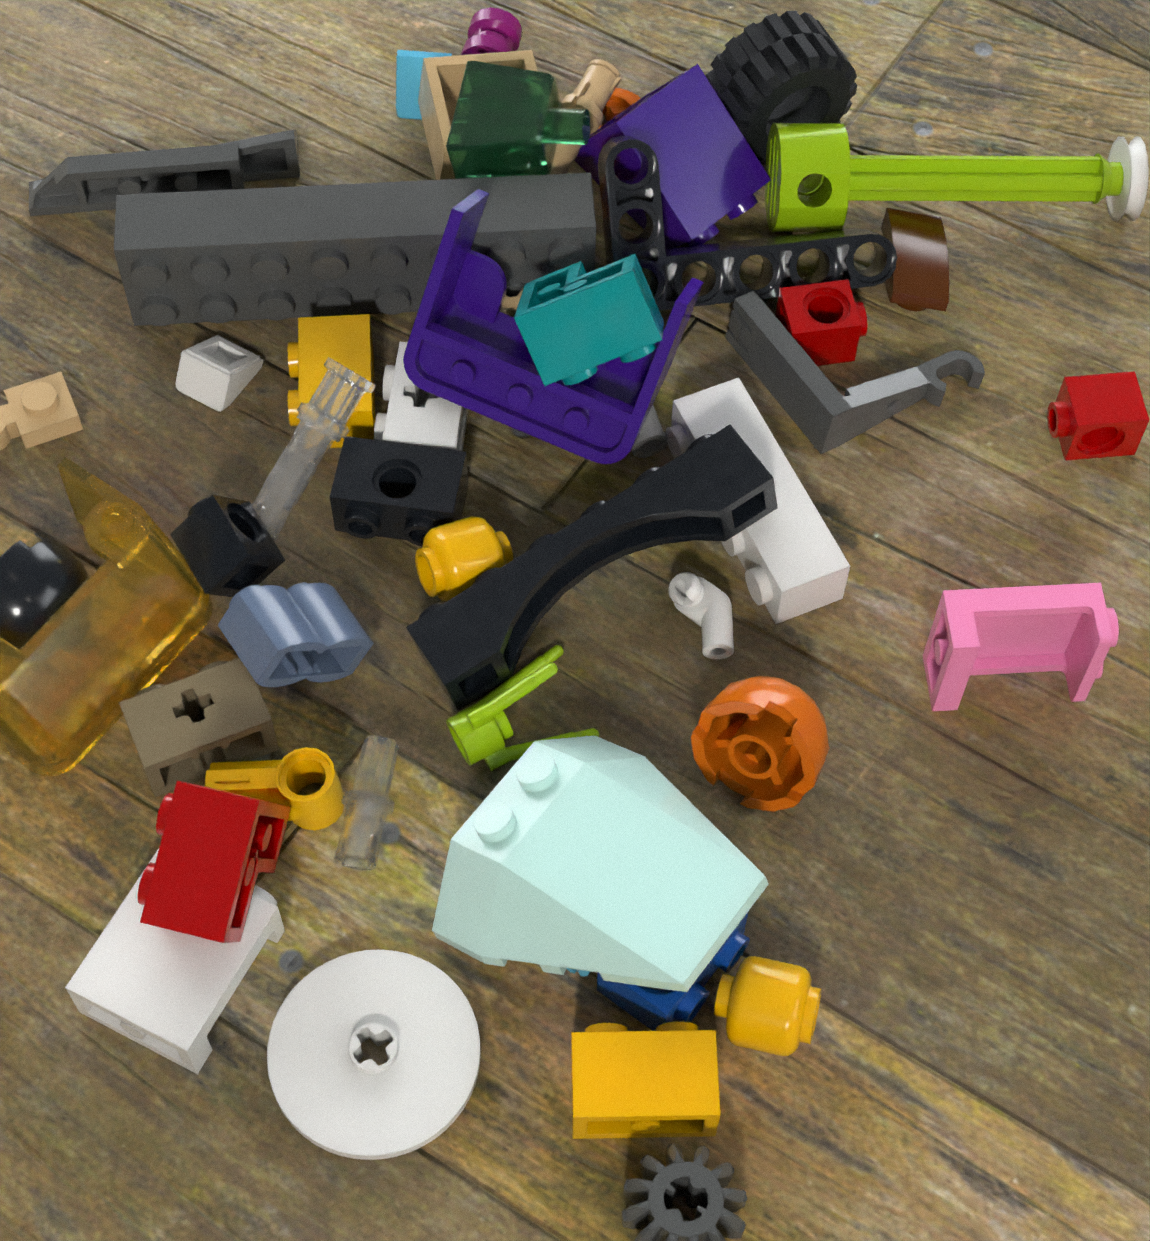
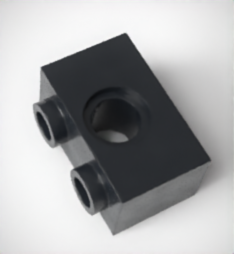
M345 436L330 493L335 531L347 532L354 537L363 539L378 536L407 540L414 545L422 546L423 539L429 530L462 519L468 491L466 452ZM396 495H406L403 498H391Z

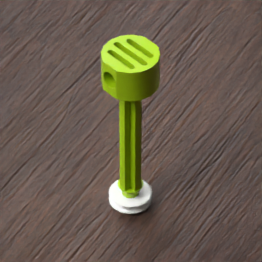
M773 123L769 131L766 150L765 171L771 181L765 184V208L768 227L772 232L840 230L845 223L848 201H1069L1097 204L1106 197L1108 213L1113 221L1118 222L1124 213L1129 221H1135L1142 212L1148 190V155L1145 143L1141 137H1134L1129 145L1124 137H1118L1113 142L1108 161L1097 153L1095 156L850 155L848 133L844 124ZM811 174V176H810L809 178H807L806 180L802 181L803 178H805L806 176H808V175Z

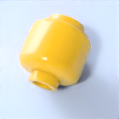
M477 516L467 517L432 528L426 533L422 548H419L415 554L417 573L425 592L430 597L438 596L441 601L446 602L471 587L476 578L485 571L496 567L501 568L513 560L512 547L503 531L495 532L485 519Z
M748 956L740 963L735 976L722 974L716 995L714 1015L727 1018L726 1034L732 1044L779 1056H789L797 1050L800 1042L807 1044L812 1042L822 989L811 986L812 979L810 973L802 966L757 956Z

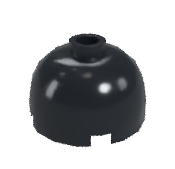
M43 531L34 533L40 542L31 548L19 540L0 556V657L30 662L50 656L59 648L67 652L80 642L89 627V621L84 617L91 603V585L83 563L66 546Z

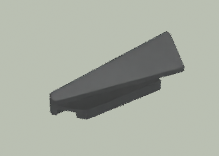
M287 130L211 146L67 157L45 179L29 182L30 216L113 210L116 209V195L245 189V182L299 178L297 130Z

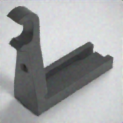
M755 291L735 298L734 310L731 312L728 324L729 329L725 336L727 341L820 454L846 443L923 398L931 404L940 407L946 391V383L940 380L952 374L959 375L966 380L968 387L979 389L985 375L983 364L978 358L968 352L954 350L916 367L847 388L843 396Z

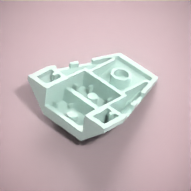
M597 736L538 740L532 743L451 838L432 931L437 939L488 965L505 967L507 960L539 964L545 973L564 975L566 968L598 972L604 981L687 992L769 883L766 876L645 756Z

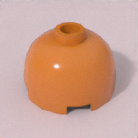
M756 676L730 683L706 705L701 712L698 725L691 735L694 760L711 785L714 786L717 780L720 779L728 788L745 796L740 803L741 805L751 809L770 812L792 808L800 802L804 794L816 784L829 751L825 718L816 702L800 687L781 678Z

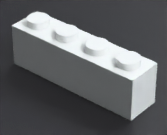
M738 377L673 400L671 427L666 429V435L668 437L669 449L674 458L685 453L689 445L699 437L706 434H715L731 424L773 476L778 508L727 541H721L726 552L730 556L737 555L745 568L746 584L754 602L759 606L765 604L775 624L843 599L850 565L740 378Z

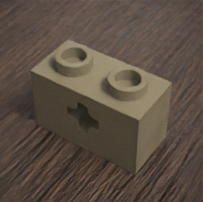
M240 658L229 662L217 661L201 668L197 674L167 685L155 684L139 691L134 697L119 702L155 797L173 791L177 780L194 783L204 779L206 770L210 768V763L251 761L279 750L273 722L257 683ZM203 719V720L200 721V722L192 723V722H194V721H196V720Z

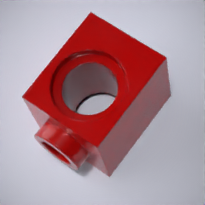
M848 279L779 289L776 318L817 366L855 361L859 338L866 336L868 323L865 306L861 301L855 302Z
M1135 371L1064 377L1056 402H1050L1047 413L1049 432L1053 438L1059 437L1065 461L1135 455L1149 422Z

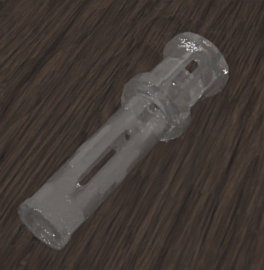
M330 357L324 363L327 372L309 403L301 402L297 409L299 412L297 418L301 421L294 431L291 440L281 453L258 496L252 503V506L274 541L277 540L280 531L286 523L285 521L294 506H296L334 441L340 442L342 438L345 439L350 430L346 424L365 393H372L376 387L374 383Z

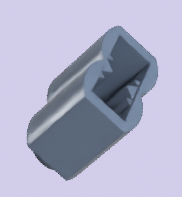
M302 582L291 586L287 590L276 585L248 586L234 595L229 603L228 610L218 624V627L255 682L264 687L286 686L305 678L309 681L320 683L344 678L355 671L374 644L336 589L326 583Z

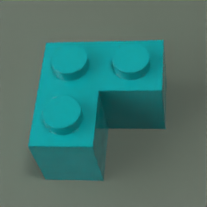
M636 254L586 273L580 261L525 283L514 316L544 386L562 380L564 385L579 383L593 376L598 371V365L620 357L623 363L645 357L656 349L655 343L662 340L664 328L663 318Z

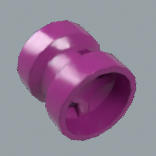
M490 7L474 13L470 21L468 39L462 48L461 55L517 51L522 38L520 22L511 13L500 8Z

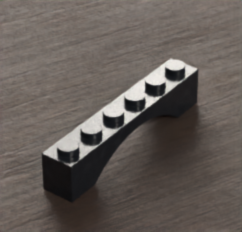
M729 424L715 434H706L699 437L689 445L685 453L661 468L654 467L646 470L634 481L632 486L610 500H602L592 504L581 514L578 520L557 533L546 534L536 539L527 548L525 553L503 567H496L485 571L476 578L471 587L452 599L429 606L420 614L418 620L406 628L420 655L457 711L513 676L521 652L540 620L568 590L589 574L625 555L657 545L693 540L727 541L778 508L773 476L732 425Z

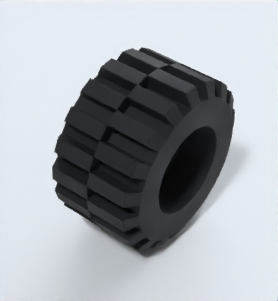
M786 11L781 16L774 13L766 16L760 23L755 24L753 22L745 27L743 33L736 38L733 37L725 44L726 49L721 54L716 55L711 63L713 70L706 74V78L762 165L766 164L767 142L773 123H840V118L848 113L852 105L850 99L856 94L857 90L855 69L821 23L815 20L811 14L804 12L799 15L797 11Z

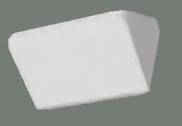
M216 335L182 351L175 382L176 389L216 411H223L231 405L259 372L264 360L260 356Z

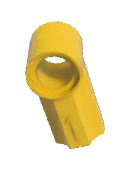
M305 747L293 750L285 755L282 760L210 763L209 770H206L205 786L291 806L288 821H293L294 824L302 829L315 831L327 828L338 820L344 810V792L335 766L326 753L316 748ZM308 784H323L320 790L314 794L306 796L297 795Z

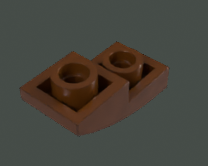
M887 208L882 221L881 231L883 237L889 239L893 244L897 254L896 268L891 277L884 282L889 301L910 311L920 312L926 308L946 311L949 303V260L945 230L941 217Z

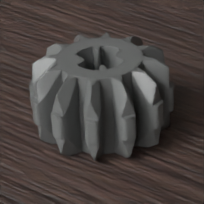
M675 1142L667 1146L666 1167L656 1158L650 1155L644 1156L640 1160L639 1166L644 1179H627L624 1185L623 1194L634 1205L622 1211L621 1221L623 1227L643 1229L634 1241H726L724 1238H741L746 1223L733 1212H737L745 1207L747 1195L745 1190L725 1188L734 1174V1168L731 1163L720 1164L710 1171L706 1168L710 1150L705 1145L697 1148L693 1162H687L683 1160L682 1150ZM675 1197H685L689 1208H697L694 1220L683 1221L680 1211L672 1209Z

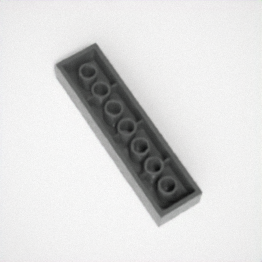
M591 173L116 195L114 253L134 326H166L169 324L201 322L225 323L228 321L261 319L283 320L286 318L381 313L395 315L403 312H418L452 208L474 191L480 189L489 193L471 250L488 256L499 264L507 281L506 295L508 297H516L522 287L525 286V283L577 262H582L586 273L595 270L596 219Z

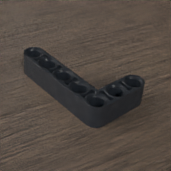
M622 135L610 139L604 144L599 153L598 173L606 263L608 265L636 254L641 268H647L650 271L651 284L649 287L659 311L673 309L675 301L684 290L682 274L688 265L696 261L706 264L708 274L695 306L734 302L735 298L755 291L760 299L775 298L779 296V289L783 287L846 279L849 280L851 289L872 287L884 283L891 277L896 268L897 254L890 240L864 228H849L665 249L659 164L656 153L648 144L632 136ZM635 148L641 156V168L632 179L619 180L614 172V160L622 150ZM634 208L642 209L647 219L644 231L638 237L632 239L623 238L619 231V221L622 215ZM871 242L875 248V259L867 269L857 271L853 262L854 254L862 244ZM816 249L820 257L817 270L810 276L800 277L796 269L797 260L806 250ZM760 255L764 263L763 273L760 278L749 284L742 283L739 271L743 261L750 256Z

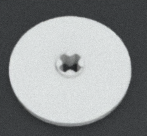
M364 950L349 953L324 963L306 975L292 989L280 1006L271 1027L267 1046V1068L271 1087L279 1107L292 1126L303 1137L328 1152L363 1160L386 1159L410 1153L425 1146L447 1130L458 1118L472 1095L481 1059L477 1021L470 1003L462 990L447 974L433 964L408 953L393 950ZM369 1039L377 1046L389 1042L385 1048L388 1061L380 1066L372 1059L359 1063L363 1057L361 1044Z

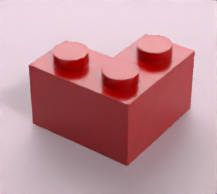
M177 780L174 793H167L158 811L156 832L158 835H162L156 862L149 863L146 866L139 883L137 899L140 905H144L140 922L220 943L241 942L258 872H275L291 806Z

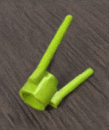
M561 645L553 646L480 701L446 720L450 734L469 766L484 759L490 771H493L510 761L520 759L534 741L505 747L504 740L514 736V733L503 710L557 673L558 667L553 662L564 653ZM591 728L539 740L584 736L599 737V732L597 729Z

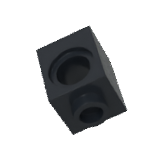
M212 494L210 497L204 498L193 505L188 512V518L170 534L204 593L209 595L234 597L240 590L248 586L259 585L285 561L249 501Z

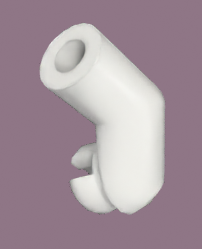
M681 572L677 574L669 584V597L682 614L701 627L703 655L710 659L719 660L730 657L734 653L732 604L729 597L709 581L696 576L694 573Z

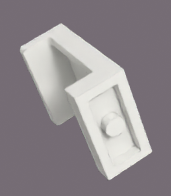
M158 850L149 863L156 862ZM141 874L65 988L80 1013L198 1074L212 1052L207 1038L208 1033L267 939L278 943L285 929L277 901L272 895L257 885L254 887L241 942L220 943L141 923L144 905H140L137 899Z

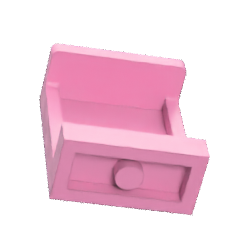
M1101 583L944 590L923 653L932 711L958 710L971 675L1061 671L1066 676L1071 702L1085 701L1095 679L1101 678L1103 662L1110 647L1116 646L1119 635L1117 614L1114 608H1106Z

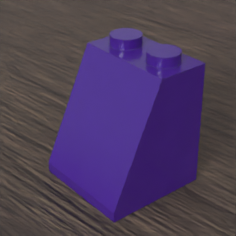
M698 64L649 92L600 127L595 133L590 134L574 159L586 173H591V178L599 185L598 157L604 144L610 139L621 135L632 136L648 144L656 153L659 164L665 249L676 248L685 243L688 246L704 244L719 232L715 225L718 220L725 215L732 220L752 208L758 202L754 193L771 181ZM635 148L622 150L615 158L613 168L619 180L632 179L638 174L642 160ZM637 208L628 210L627 213L645 229L647 219L644 211Z

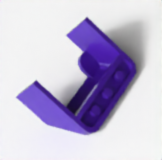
M477 189L451 210L404 352L403 363L408 378L414 385L426 392L599 464H612L622 460L634 446L673 362L704 282L692 277L675 301L666 327L663 330L662 340L655 343L656 349L650 354L632 362L623 363L620 357L600 364L597 366L598 371L593 376L573 385H564L562 380L544 386L514 317L500 312L507 290V281L502 268L490 257L471 250L489 193Z

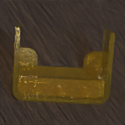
M66 457L57 467L75 518L84 525V535L90 549L106 561L20 649L0 637V749L32 772L42 776L61 775L73 769L123 716L119 702L134 697L139 691L150 686L207 625L213 611L210 595L204 593L183 555L144 508Z

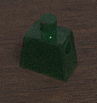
M467 61L446 144L455 178L548 175L551 173L557 144L587 145L590 135V114L588 109L562 108L556 78L549 73L478 61Z

